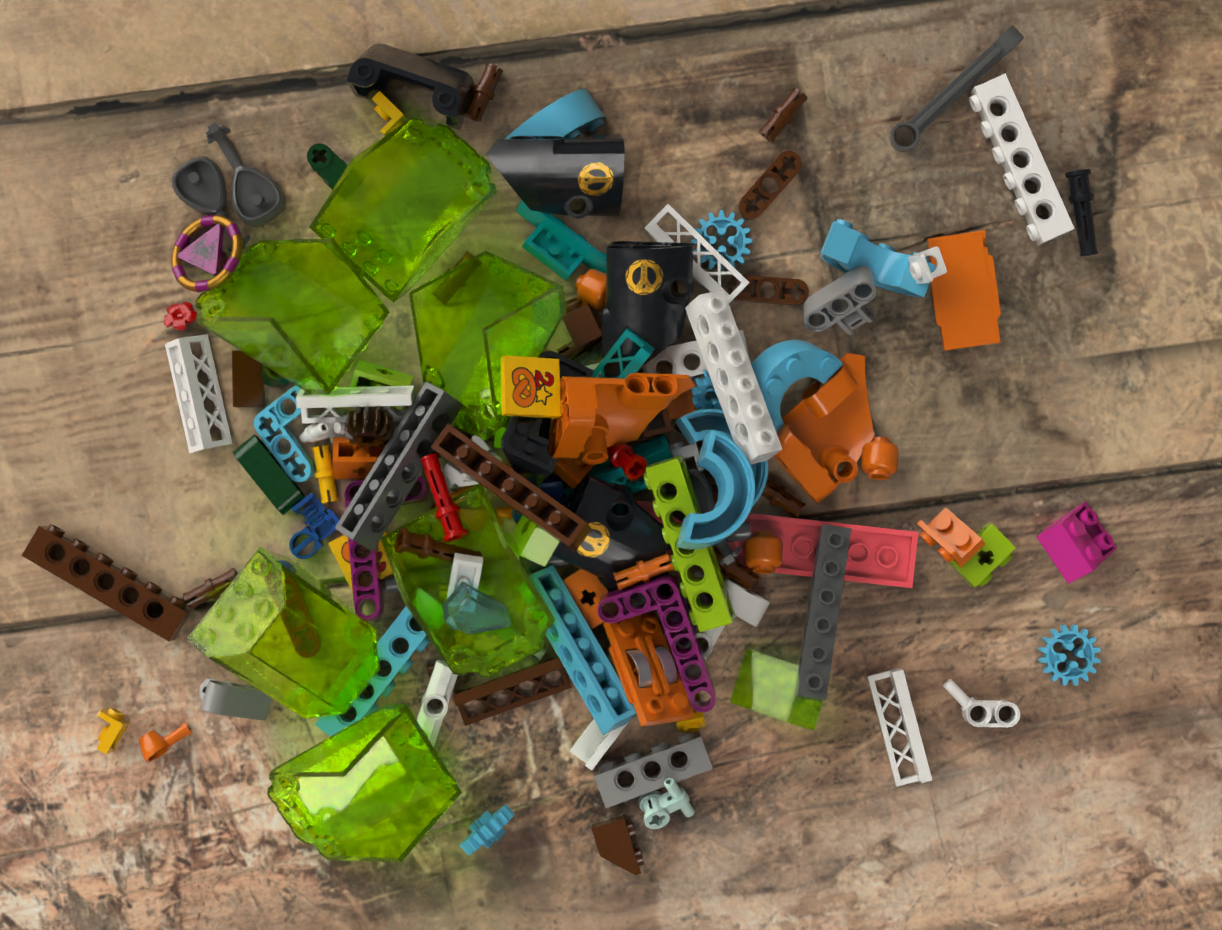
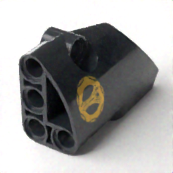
M620 134L591 135L593 139H564L561 136H513L510 139H497L486 153L490 161L531 211L566 215L575 219H581L585 216L620 215L625 161L624 140ZM574 198H582L584 200L583 206L578 210H572L569 207L570 202Z
M615 241L606 247V305H604L602 318V359L627 328L654 348V351L643 365L681 337L687 313L685 307L689 304L690 295L694 289L693 244ZM679 280L685 283L686 292H676L673 288V282ZM628 337L621 345L623 356L636 355L641 348ZM618 350L611 358L618 357ZM624 361V367H626L630 361ZM619 362L607 363L604 366L607 378L618 377L621 374Z
M586 474L563 504L564 507L587 522L592 530L576 552H573L559 542L552 556L598 576L599 581L608 589L618 590L616 583L627 579L625 577L616 581L613 573L636 566L638 561L642 560L644 563L666 553L662 534L664 526L633 500V491L627 485L616 484L612 486L601 479ZM661 584L657 588L661 595H670L669 584ZM634 593L630 597L641 604L646 601L642 593Z

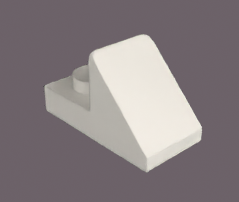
M460 553L454 554L446 606L474 610L483 557Z

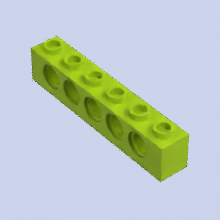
M683 455L650 464L645 468V484L648 490L652 489L655 497L653 501L654 511L657 517L662 518L664 528H662L663 538L666 544L671 545L673 555H671L672 565L676 572H680L683 581L680 582V588L683 597L689 599L691 605L689 616L692 624L698 626L699 632L733 623L736 615L713 546L694 550L676 547L682 523H677L673 519V511H681L686 517L690 513L702 514ZM665 483H671L676 487V496H669L665 493ZM691 566H700L704 571V576L695 577L691 573ZM700 593H709L713 598V603H703L699 597Z

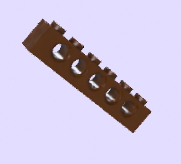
M447 424L432 444L431 448L438 455L573 552L577 551L592 530L583 519L451 425Z
M50 524L49 527L39 526L21 556L168 642L175 640L191 613V610L185 607L187 605L185 601L174 595L171 598L161 593L163 589L150 581H147L146 584L136 579L138 574L129 568L123 567L122 570L112 565L114 560L100 552L98 555L88 551L89 545L76 538L71 541L64 537L65 531L55 525ZM58 545H62L65 549V556L62 560H58L54 555V550ZM82 559H86L90 564L89 572L85 575L79 571L78 567ZM107 573L114 577V585L110 589L106 588L103 584V577ZM131 587L135 588L139 593V598L135 603L130 602L127 598V592ZM154 602H159L163 606V614L160 617L154 616L151 611Z

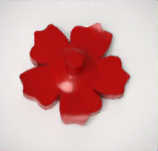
M183 302L180 306L176 303L166 309L168 314L164 316L163 323L167 328L173 326L175 330L181 332L187 329L186 322L192 324L193 321L198 320V314L193 311L194 308L191 303Z

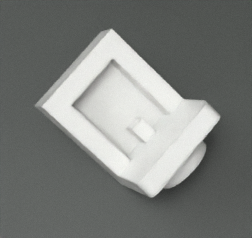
M683 442L670 445L674 457L683 455L684 459L693 457L696 469L700 472L704 471V468L697 465L701 448L698 449L696 443L685 447Z

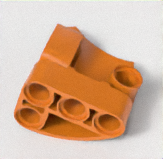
M846 353L839 360L843 365L824 384L817 380L813 382L803 392L802 400L782 417L784 425L776 432L782 450L773 457L816 504L823 501L841 482H850L857 476V462L862 456V447L866 443L871 442L875 436L867 395L864 355ZM845 462L844 468L837 472L840 463Z
M631 373L625 379L562 376L560 380L561 417L551 418L548 444L549 455L551 458H578L580 453H582V460L586 464L595 465L603 463L608 459L607 447L638 440L655 416L661 410L667 408L670 402L680 394L695 387V382L689 375Z

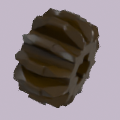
M356 407L355 410L348 412L344 428L345 438L349 439L351 444H358L360 448L364 446L370 449L372 447L381 448L383 444L386 445L390 440L394 430L393 417L389 415V412L386 410L380 411L379 407Z

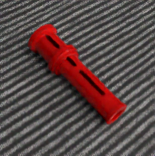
M621 443L607 447L610 462L615 467L623 469L624 475L628 479H638L644 474L645 468H647V461L643 456L636 455L629 444Z
M434 453L422 457L420 462L423 465L438 509L435 511V516L441 522L445 534L443 540L444 542H451L467 536L469 532L468 529H464L459 515L461 511L460 506L453 502L438 459L439 456Z

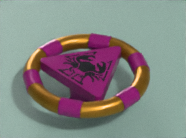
M216 214L203 216L189 224L179 235L172 251L171 266L177 282L187 290L194 292L211 291L226 282L235 272L242 256L243 240L238 226L231 219ZM214 226L186 247L191 237L197 231L205 227ZM224 228L232 240V252L228 260L227 254L222 250ZM182 260L215 277L197 282L189 279L182 267Z

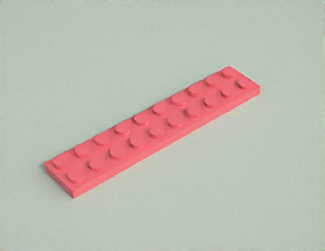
M637 501L638 505L664 526L662 518L657 517L654 511L653 502ZM749 513L743 522H749L751 537L755 536L756 531L766 530L771 531L772 536L778 537L781 540L782 564L775 568L774 573L812 577L818 531L822 524L851 528L844 581L913 588L919 532ZM673 516V519H674L677 523H683L682 521L676 519V518ZM746 540L728 542L733 551L738 547L741 548L736 557L739 559L738 562L748 570H753L745 563ZM672 549L666 550V553L668 554L671 560V555H673Z

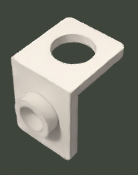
M937 246L907 257L910 273L917 284L932 282L933 278L947 272L940 249ZM926 256H932L936 259L937 267L933 272H930Z

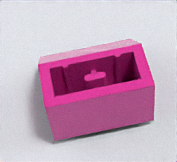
M1086 501L1050 524L1036 536L1068 584L1093 572L1117 549L1112 536L1106 532L1098 520L1097 514L1089 507Z

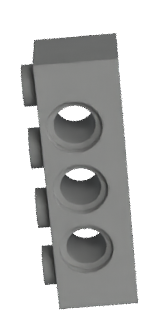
M693 732L686 733L677 737L679 742L668 745L667 742H662L652 746V752L641 755L640 751L625 756V762L615 765L611 761L598 766L599 771L594 773V778L605 808L665 787L664 781L668 778H673L675 782H679L713 769L701 735H694ZM682 751L687 755V760L683 765L678 766L671 762V756L674 752ZM647 762H657L660 765V771L656 775H648L644 771V766ZM622 771H629L633 774L634 780L629 785H622L617 779L618 775Z

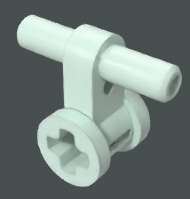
M668 778L664 781V786L668 792L662 794L659 791H652L640 796L638 803L640 809L645 813L644 822L646 827L650 829L664 827L670 820L669 814L681 809L685 817L694 815L695 810L689 802L688 794L677 785L673 778Z

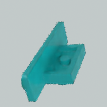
M522 200L520 201L516 212L536 227L522 245L526 251L565 281L570 278L581 263L589 269H596L606 273L605 253L598 251L590 245L583 236L576 234L568 228L558 217H554L550 213L531 211Z

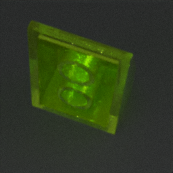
M746 649L730 703L814 731L823 702L794 697L799 664Z

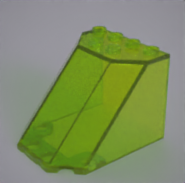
M412 117L350 161L309 228L380 290L384 296L395 303L410 291L497 193L494 183H491L489 177L492 172L490 163L477 154L462 138H459L448 126L437 124L436 127L426 125L422 119Z
M334 238L259 241L252 245L246 254L241 256L240 263L235 272L226 282L211 291L201 293L195 300L196 307L199 310L196 319L202 327L307 393L314 395H330L337 388L338 382L352 368L355 359L368 346L369 340L382 327L383 321L390 313Z
M484 251L410 291L409 297L423 385L427 381L462 403L463 407L451 425H455L467 434L476 435L483 441H486L505 425L509 417L502 416L501 357L504 355L538 357L547 348L566 313L564 286L493 253Z
M478 484L452 498L454 504L460 506L461 511L459 515L464 529H468L469 534L455 541L444 542L443 537L445 534L441 522L435 516V511L438 510L436 507L380 537L405 605L452 673L455 675H465L467 672L479 673L480 677L492 678L504 669H508L525 660L526 657L540 652L545 643L544 636L547 629L552 628L555 618L523 557L519 555L517 546L486 489ZM402 527L408 528L409 532L420 535L424 533L430 534L434 540L474 551H481L483 565L474 610L446 606L452 562L430 556L427 559H420L416 554L405 551L403 553L395 552V539Z
M259 547L187 638L207 658L304 719L345 715L353 701L357 700L369 685L368 682L380 671V658H378L377 629L367 620L358 617L355 610L295 560Z
M406 703L387 704L277 766L269 773V780L272 781V784L267 791L268 797L275 804L278 812L286 824L289 825L295 837L304 844L307 842L313 844L319 854L327 860L401 863L462 793L456 784L455 777L449 773L442 761L441 755L434 749L427 733L420 727L413 711Z

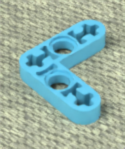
M315 377L301 380L258 413L254 419L256 432L287 475L295 482L311 479L315 473V464L287 426L301 415V408H297L296 405L295 412L289 415L284 412L283 403L286 399H291L296 404L297 395L295 392L298 394L301 388H308L307 385L325 388L323 382ZM264 418H272V429L264 428L263 425L266 422ZM280 430L282 431V434H279L275 436L273 439H271L270 436L275 435L274 432ZM282 438L287 439L291 444V450L288 454L282 453L278 448V443ZM298 453L299 456L294 458L295 461H287V458L293 457ZM297 463L299 465L303 463L306 465L304 469L305 474H297L296 470L299 468Z

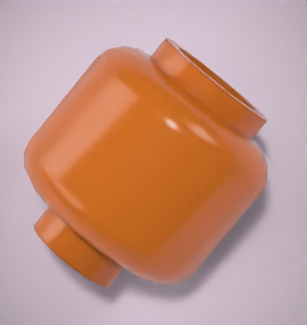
M590 269L585 275L581 274L576 280L575 289L577 290V297L581 303L586 301L588 306L596 310H603L604 305H606V273Z
M874 437L871 442L866 443L862 447V471L868 474V478L873 480L890 479V476L894 475L898 470V447L890 443L886 437Z
M756 531L755 536L745 541L746 565L757 574L774 573L775 568L782 564L781 540L778 537L772 536L771 531Z

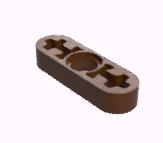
M793 151L781 153L741 198L738 210L744 219L755 220L759 218L798 174L802 162L797 153ZM792 158L795 170L787 169L782 175L787 180L783 182L781 177L772 172V170L775 168L778 173L784 165L781 160L785 159L788 161ZM766 178L776 180L778 184L777 191L766 193L762 189L763 180ZM756 189L759 195L768 199V201L764 203L763 199H761L756 206L758 212L751 211L747 213L745 211L747 205L744 202L748 201L751 203L754 201L757 194L753 193V191Z
M742 275L750 282L747 287H752L751 281H757L754 290L756 297H750L752 291L745 290L740 296L737 295L734 300L797 306L807 299L809 289L807 284L800 279ZM734 276L727 284L726 289L729 295L734 291L731 286L736 285L738 281ZM765 282L772 283L776 289L775 295L771 298L763 297L759 291L761 284ZM779 283L785 284L783 288L785 290H791L794 285H798V289L803 291V295H799L798 299L794 300L792 294H783L784 300L778 299L781 292Z

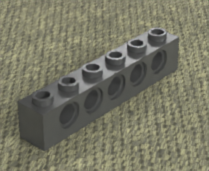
M426 381L335 529L373 551L424 470L420 459L435 452L431 448L432 444L447 424L451 425L463 404L445 391Z
M822 524L818 531L794 692L795 698L823 702L827 698L851 528Z

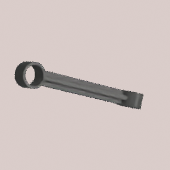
M1013 25L1007 29L986 51L909 122L898 123L892 129L889 136L891 146L899 152L912 150L919 141V134L1024 39V36ZM906 127L912 131L914 141L911 145L904 147L895 142L894 134L898 128Z

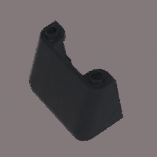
M380 43L371 46L352 64L346 82L354 95L368 99L369 94L373 90H386L389 78H393L432 91L433 107L437 112L446 116V125L457 130L461 129L465 118L464 113L469 106L474 88V82L469 73Z
M544 351L537 357L559 359L560 380L562 376L592 377L594 370L553 351ZM511 416L501 439L502 450L511 469L537 487L553 473L557 463V459L551 458L548 453L547 446L549 440L537 435L543 418Z

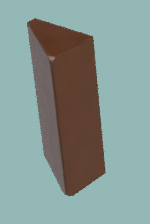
M232 350L233 407H265L264 383L260 376L264 351Z

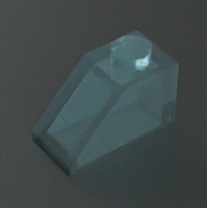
M464 581L442 605L445 623L453 630L459 629L468 635L508 628L512 624L506 606Z

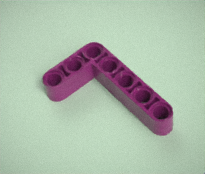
M419 476L416 481L422 484L421 493L417 496L408 494L402 505L420 503L427 499L430 488L422 477ZM364 480L354 481L347 485L344 493L345 509H347L352 501L354 491L360 488ZM348 537L355 613L364 620L375 621L384 612L378 544L367 558L361 559L358 556V548L361 545ZM365 572H371L373 575V582L368 587H363L360 583V578ZM368 600H373L376 605V610L371 615H365L363 612V605Z
M668 574L651 578L647 583L642 581L620 591L618 589L603 595L597 611L600 619L606 623H616L655 609L658 610L691 706L698 712L710 711L716 702L715 687L676 578ZM661 584H669L674 591L672 594L664 596L659 593L657 588ZM634 593H642L646 601L641 605H637L631 601L630 597ZM607 602H614L618 605L619 610L616 613L610 614L604 610L603 605ZM671 611H679L683 618L679 622H671L667 618V614ZM685 637L691 640L692 645L687 649H682L678 647L676 642L678 639ZM691 664H695L702 671L698 675H690L687 673L686 668ZM700 691H706L710 694L711 698L706 702H701L696 699L695 695Z

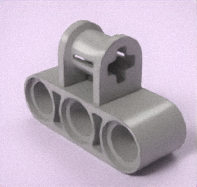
M867 266L855 267L809 296L803 303L804 325L812 332H821L837 323L848 335H852L855 333V329L866 322L871 323L875 321L873 311L867 304L876 296L873 270Z
M208 678L201 684L199 694L202 700V710L218 715L265 721L274 692L256 686L237 684L231 681L222 682Z

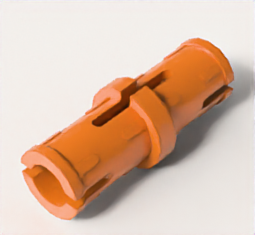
M665 553L644 563L642 560L638 561L636 566L613 573L616 581L627 577V579L616 583L619 591L641 581L647 583L650 581L649 578L673 571L672 563L659 566L671 561L668 554Z

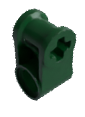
M318 143L309 148L307 160L310 166L340 197L360 177L347 162L340 159L325 144ZM317 153L320 155L325 154L327 161L325 163L321 161L316 163L315 155Z

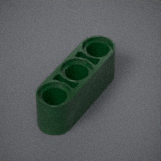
M256 434L232 451L238 462L282 515H285L306 497Z

